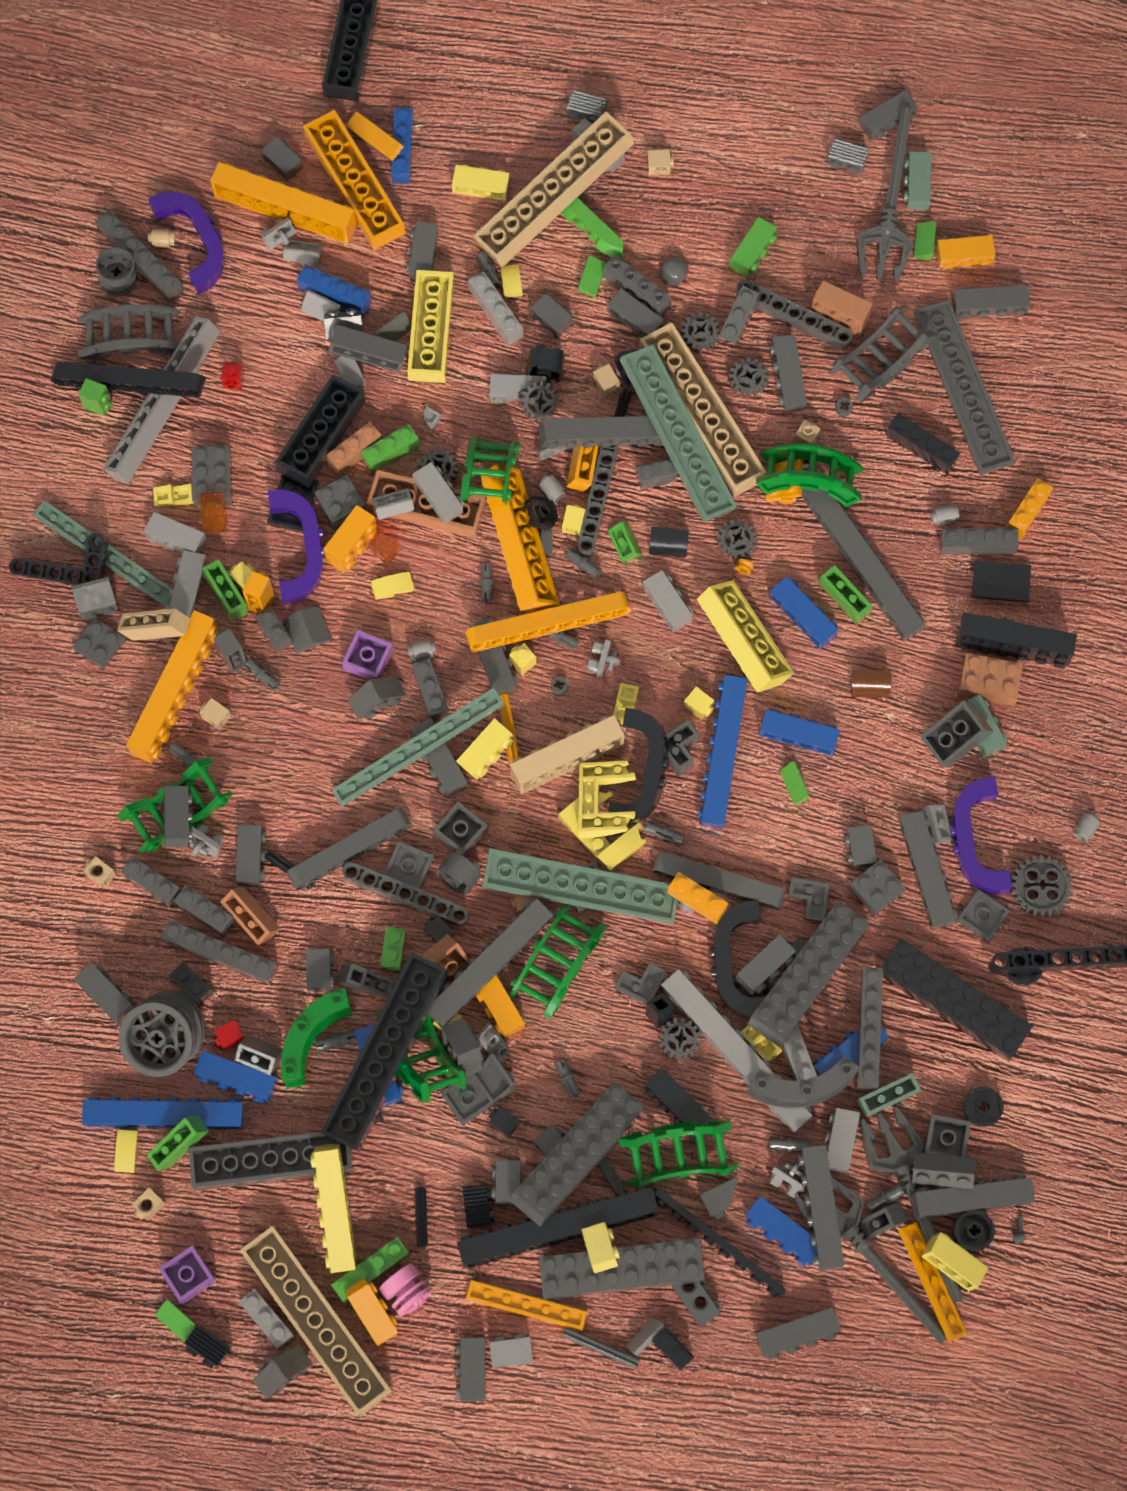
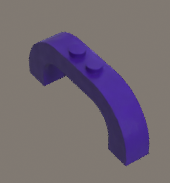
M163 192L148 198L150 207L158 221L172 215H182L192 222L208 251V256L201 266L189 271L188 275L198 295L209 290L220 279L225 266V256L220 241L222 237L218 229L214 230L212 226L214 222L210 214L206 215L201 205L194 198L184 193Z
M272 490L268 491L271 514L291 513L298 517L303 525L307 567L300 577L294 580L279 582L282 603L290 604L308 597L321 581L323 574L322 556H325V546L320 544V538H323L322 527H318L316 514L306 499L291 491Z
M996 777L982 778L965 787L954 805L952 813L953 825H950L951 836L955 837L953 853L957 855L958 864L963 876L972 886L990 894H1008L1012 890L1010 871H990L984 868L976 858L970 810L975 804L996 800L998 796Z

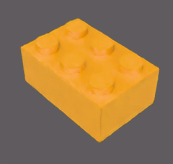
M356 505L324 547L326 562L344 574L348 569L351 570L356 563L355 559L358 555H362L365 552L367 543L370 540L373 541L377 536L378 531L375 517Z

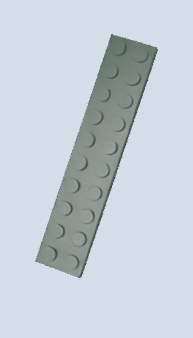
M654 345L622 356L619 360L703 523L735 510L737 505Z
M491 848L488 851L482 888L672 925L675 921L678 902L676 898L667 893L669 883Z

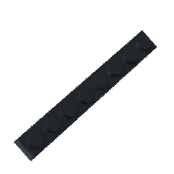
M659 1187L654 1194L657 1198L656 1203L663 1208L667 1206L671 1209V1214L677 1220L683 1219L688 1223L687 1227L695 1234L699 1232L704 1236L702 1239L708 1245L712 1246L714 1244L720 1249L718 1252L723 1257L733 1259L735 1261L734 1265L739 1270L749 1272L751 1274L750 1278L758 1285L760 1283L764 1284L767 1287L766 1291L770 1295L781 1298L786 1291L783 1286Z

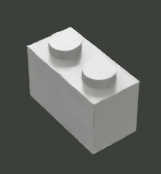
M520 1334L514 1335V1339L506 1340L505 1337L493 1338L494 1342H489L493 1369L533 1363L530 1337Z

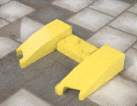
M628 761L579 763L578 833L580 838L608 836L628 830L626 825L630 818H635V811L599 813V786L636 780L635 773L629 774L626 769L629 765Z
M608 791L607 794L599 792V807L613 796L611 792ZM579 798L558 814V818L608 872H613L646 843L645 839L641 840L639 829H642V826L639 822L612 844L603 836L580 838L578 833Z

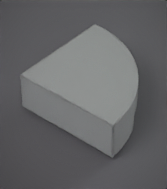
M426 406L424 409V422L428 429L433 431L442 418V414Z

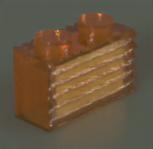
M224 492L201 493V499H198L197 507L198 511H202V515H199V524L203 526L204 533H225L227 531V513Z

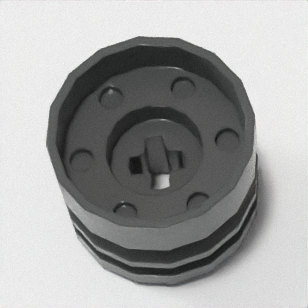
M119 247L108 248L98 255L96 271L102 290L112 296H123L130 293L137 283V274L132 255L127 250Z

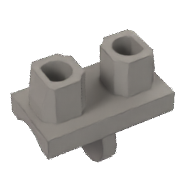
M288 217L286 219L279 218L276 220L274 227L263 229L261 236L267 249L272 250L281 243L284 245L289 244L288 238L296 234V231Z
M605 640V643L594 642L592 653L601 655L600 661L590 658L587 670L597 673L596 677L602 678L606 664H608L607 670L612 671L613 666H619L621 662L616 658L617 652L612 651L611 656H608L611 648V641Z
M203 824L197 828L192 827L193 835L192 840H189V842H191L190 846L194 848L193 855L197 857L200 853L204 856L209 854L216 859L220 854L224 838L219 834H215L212 839L207 836L209 829Z
M489 1023L474 1036L475 1039L478 1038L482 1047L488 1054L493 1052L495 1056L498 1054L502 1059L509 1052L508 1044Z
M787 1162L784 1168L777 1164L772 1170L773 1175L770 1183L779 1188L783 1180L788 1182L790 1185L786 1193L789 1196L795 1198L806 1187L802 1185V1180L800 1179L801 1174L804 1173L798 1169L800 1166L798 1162L795 1166Z

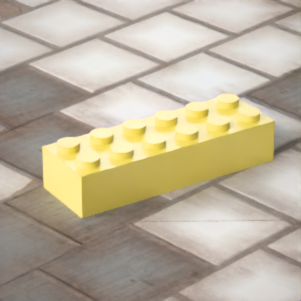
M416 271L407 371L409 381L446 383L454 289L453 272Z
M734 580L710 586L697 598L701 608L705 611L712 625L716 628L757 692L780 686L794 673Z
M340 1143L316 1146L314 1152H312L311 1165L312 1168L316 1167L315 1176H313L315 1188L319 1187L318 1196H316L318 1208L322 1207L319 1219L321 1228H325L322 1240L324 1248L327 1247L328 1249L325 1256L326 1267H330L331 1273L355 1270L357 1259Z

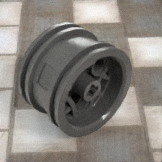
M169 991L156 993L131 1010L123 1019L118 1038L120 1050L128 1064L144 1075L162 1077L173 1074L192 1059L202 1047L206 1031L205 1021L196 1004L186 996ZM147 1011H152L155 1017L149 1018ZM168 1014L174 1017L175 1021H171ZM140 1029L146 1032V1037L141 1036ZM169 1047L176 1051V1055L169 1052Z

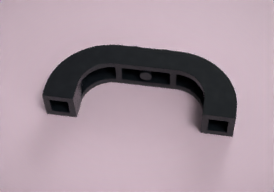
M625 708L622 727L639 730L644 733L649 742V752L643 788L639 798L628 805L610 803L608 813L635 811V818H630L627 824L631 825L647 818L657 807L662 789L666 786L667 778L665 777V771L669 768L670 758H668V738L662 725L645 712Z
M758 900L741 902L729 908L716 925L713 947H710V957L714 959L715 966H711L712 978H716V988L722 1003L735 1015L749 1020L765 997H748L741 994L735 988L732 979L730 936L739 926L759 924Z

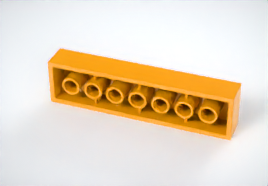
M333 110L303 125L305 138L345 204L354 209L356 222L372 249L375 250L405 234L403 221L336 111Z
M219 162L210 180L215 198L275 219H286L288 217L292 225L348 245L357 227L355 212L350 206H342L331 199L325 200L314 193L308 194L297 187L291 188L280 181L274 182L263 175L257 176L246 169H237L229 163L223 164Z
M496 464L489 469L506 470V466ZM512 467L509 489H512L511 500H507V505H503L502 498L487 496V502L496 526L497 537L501 543L502 554L505 557L507 571L512 581V588L515 591L517 605L520 611L533 613L558 607L560 603L538 529L531 526L529 522L530 517L524 506L528 496L520 469ZM481 476L484 488L504 489L505 478Z
M195 610L193 611L186 635L180 637L126 744L133 756L153 764L155 759L159 758L162 751L160 748L163 742H167L170 736L169 730L171 726H175L178 720L177 714L180 709L184 708L187 701L186 696L188 692H192L195 686L194 680L196 676L201 674L203 670L202 664L211 654L212 649L210 648L214 642L213 638L219 632L214 618Z

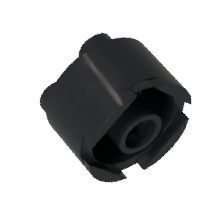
M541 344L535 345V348L528 352L525 374L530 376H546V382L549 384L551 380H556L555 383L560 382L563 376L565 361L564 351L559 348H546V346Z
M969 1210L961 1214L952 1227L954 1243L963 1246L968 1253L983 1251L990 1245L995 1236L993 1221L986 1213L980 1210ZM972 1227H974V1230L978 1232L974 1236H972V1233L969 1232V1230Z

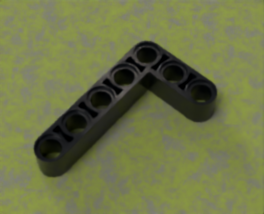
M93 533L89 536L83 568L14 558L9 563V570L15 575L73 585L90 582L89 577L91 574L95 575L96 580L104 578L109 539L102 533ZM97 537H100L102 539V543L100 546L97 547L95 544V539ZM95 555L99 558L97 565L92 563V558ZM18 562L23 564V569L20 572L17 570ZM37 565H40L41 572L37 575L35 573V567ZM55 568L59 569V576L57 578L53 576ZM73 571H76L78 574V577L75 581L71 579V573Z

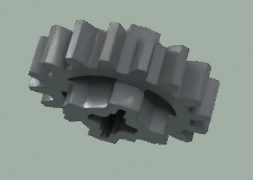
M699 312L698 316L692 313V318L686 317V323H682L680 335H683L682 339L684 342L687 341V347L692 346V351L696 348H699V352H702V348L709 351V346L715 347V341H719L718 335L721 332V329H718L719 322L714 323L715 317L708 318L709 313H706L705 316H702L701 312ZM689 328L691 329L690 331L692 332V333H691V336H690L689 333H688Z
M749 357L747 362L740 359V364L735 362L734 368H730V375L728 377L730 387H734V393L740 391L741 397L743 394H746L747 398L750 397V394L757 397V392L763 393V387L767 388L768 383L766 381L769 380V375L766 374L768 369H763V363L758 365V359H755L754 362H751Z
M539 380L538 385L534 381L531 382V387L525 385L527 390H521L520 392L523 394V397L518 398V400L523 402L519 405L520 408H524L522 413L524 415L529 413L528 418L532 419L534 417L535 421H539L540 417L546 419V415L552 417L551 411H557L554 406L559 404L555 400L559 395L557 393L553 394L555 388H549L550 384L547 382L543 386V381ZM544 390H546V391L548 392L550 398H547V397L545 396V391H544ZM539 398L542 399V402H539L538 404L535 403V401ZM528 404L533 406L534 412L529 409Z
M433 448V453L426 451L427 457L421 456L422 462L418 463L420 469L432 462L434 466L442 468V478L445 482L449 481L451 484L450 479L456 480L455 474L459 473L458 468H456L458 467V461H455V455L450 456L449 450L444 453L443 448H440L439 452ZM451 465V470L449 473H447V469H449V466Z
M738 519L737 523L730 520V525L724 523V529H719L720 535H717V540L720 542H718L717 546L718 548L722 547V554L727 552V558L732 555L734 560L737 559V556L744 559L745 554L751 556V551H755V544L758 542V539L755 538L757 537V532H752L753 525L747 527V521L741 524L740 519ZM739 536H740V540H738V541L735 542V544H734V540H736V539L739 538Z
M675 1018L674 1024L667 1022V1029L662 1027L661 1031L664 1035H659V1039L663 1040L660 1043V1047H665L663 1050L664 1054L670 1053L669 1059L676 1056L678 1062L680 1057L687 1061L688 1055L692 1058L694 1057L693 1051L699 1052L700 1048L696 1045L702 1044V1040L697 1039L701 1036V1032L696 1033L698 1026L692 1027L691 1020L685 1023L684 1018L681 1019V1022H678ZM678 1028L674 1034L670 1033L671 1030ZM685 1028L692 1033L693 1037L686 1033ZM680 1032H682L684 1041H682L681 1047L679 1048V1043L677 1039L680 1036ZM668 1042L669 1044H673V1046L676 1048V1051L670 1048ZM692 1046L689 1050L683 1052L685 1047Z

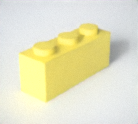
M465 164L456 165L452 181L453 193L506 201L510 175L503 170L494 171L484 167L474 168Z
M494 718L456 762L477 780L487 773V768L492 763L498 761L501 752L512 745L515 736Z
M941 1232L930 1238L921 1257L967 1291L979 1287L988 1269L979 1258L973 1257L963 1246L957 1245L948 1235Z

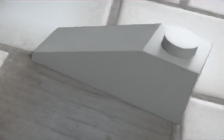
M491 374L490 402L503 404L504 402H511L523 397L520 391L527 390L525 385L531 387L532 381L538 385L539 380H541L544 386L546 376Z

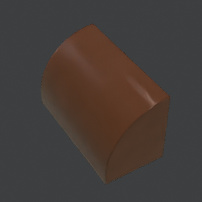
M891 670L852 671L851 697L890 698Z

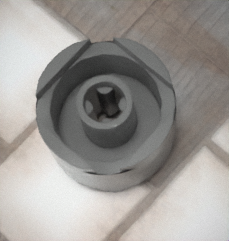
M456 850L447 856L437 869L436 874L438 877L441 874L444 878L442 882L448 888L458 894L463 891L464 895H467L480 879L481 873L479 870L481 867L474 861L470 862L461 851Z

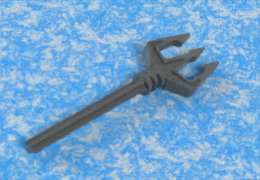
M909 107L901 109L886 207L881 210V223H879V226L866 230L858 236L861 279L864 278L868 268V264L864 260L867 243L879 244L878 281L881 280L886 269L885 260L892 245L903 248L901 264L894 268L895 284L898 283L912 251V240L901 232L896 225L898 222L897 217L899 216V212L896 210L912 115V109H909Z
M894 1107L896 1124L904 1127L911 1147L906 1151L900 1147L890 1132V1125L882 1114L879 1113L877 1114L879 1130L884 1134L888 1157L880 1159L877 1157L870 1140L873 1131L863 1119L861 1120L866 1159L871 1170L888 1174L893 1173L894 1177L900 1178L897 1184L902 1183L905 1186L907 1197L912 1206L911 1195L916 1192L919 1184H912L913 1174L910 1171L913 1170L912 1165L914 1164L915 1152L921 1153L925 1145L899 1108ZM930 1218L917 1219L928 1244L930 1238L936 1235ZM939 1270L953 1303L963 1300L964 1298L957 1282Z
M831 1177L833 1189H838L851 1204L847 1213H843L836 1207L840 1239L843 1238L844 1241L850 1240L849 1246H855L854 1252L864 1256L936 1341L941 1344L947 1339L943 1329L872 1249L870 1239L863 1238L865 1233L859 1234L860 1228L858 1224L864 1206L863 1200ZM797 1196L795 1201L808 1224L807 1214H810V1208L805 1205V1201Z

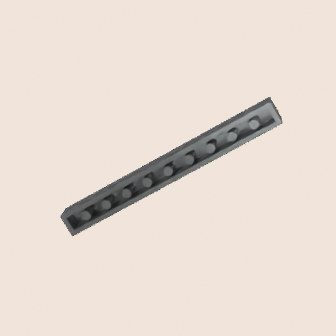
M802 489V499L901 639L905 642L923 631L925 626L924 618L913 609L912 601L909 598L906 599L900 584H896L892 579L893 576L888 568L885 569L881 564L880 556L877 553L874 554L870 542L860 534L861 531L856 523L853 524L849 519L848 511L845 508L842 509L839 504L840 502L829 496L826 491Z

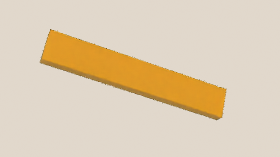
M915 1222L899 1228V1234L948 1342L967 1335L938 1268L921 1257L927 1243L918 1223Z
M470 1280L465 1298L468 1301L556 1325L570 1327L578 1331H583L588 1312L475 1280Z

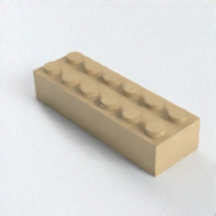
M614 715L611 717L605 716L594 725L588 724L577 733L571 732L565 735V739L560 741L554 740L541 750L538 748L531 751L529 756L514 759L512 764H510L511 776L520 794H523L578 768L579 763H589L624 746L625 735Z

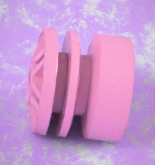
M412 1263L396 1272L379 1288L386 1300L394 1297L397 1298L392 1305L393 1309L403 1305L397 1311L400 1317L420 1307L433 1292L430 1286L421 1290L427 1284L425 1280L417 1284L415 1283L420 1273Z

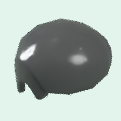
M669 257L661 266L660 278L667 285L678 286L686 279L689 267L680 257Z

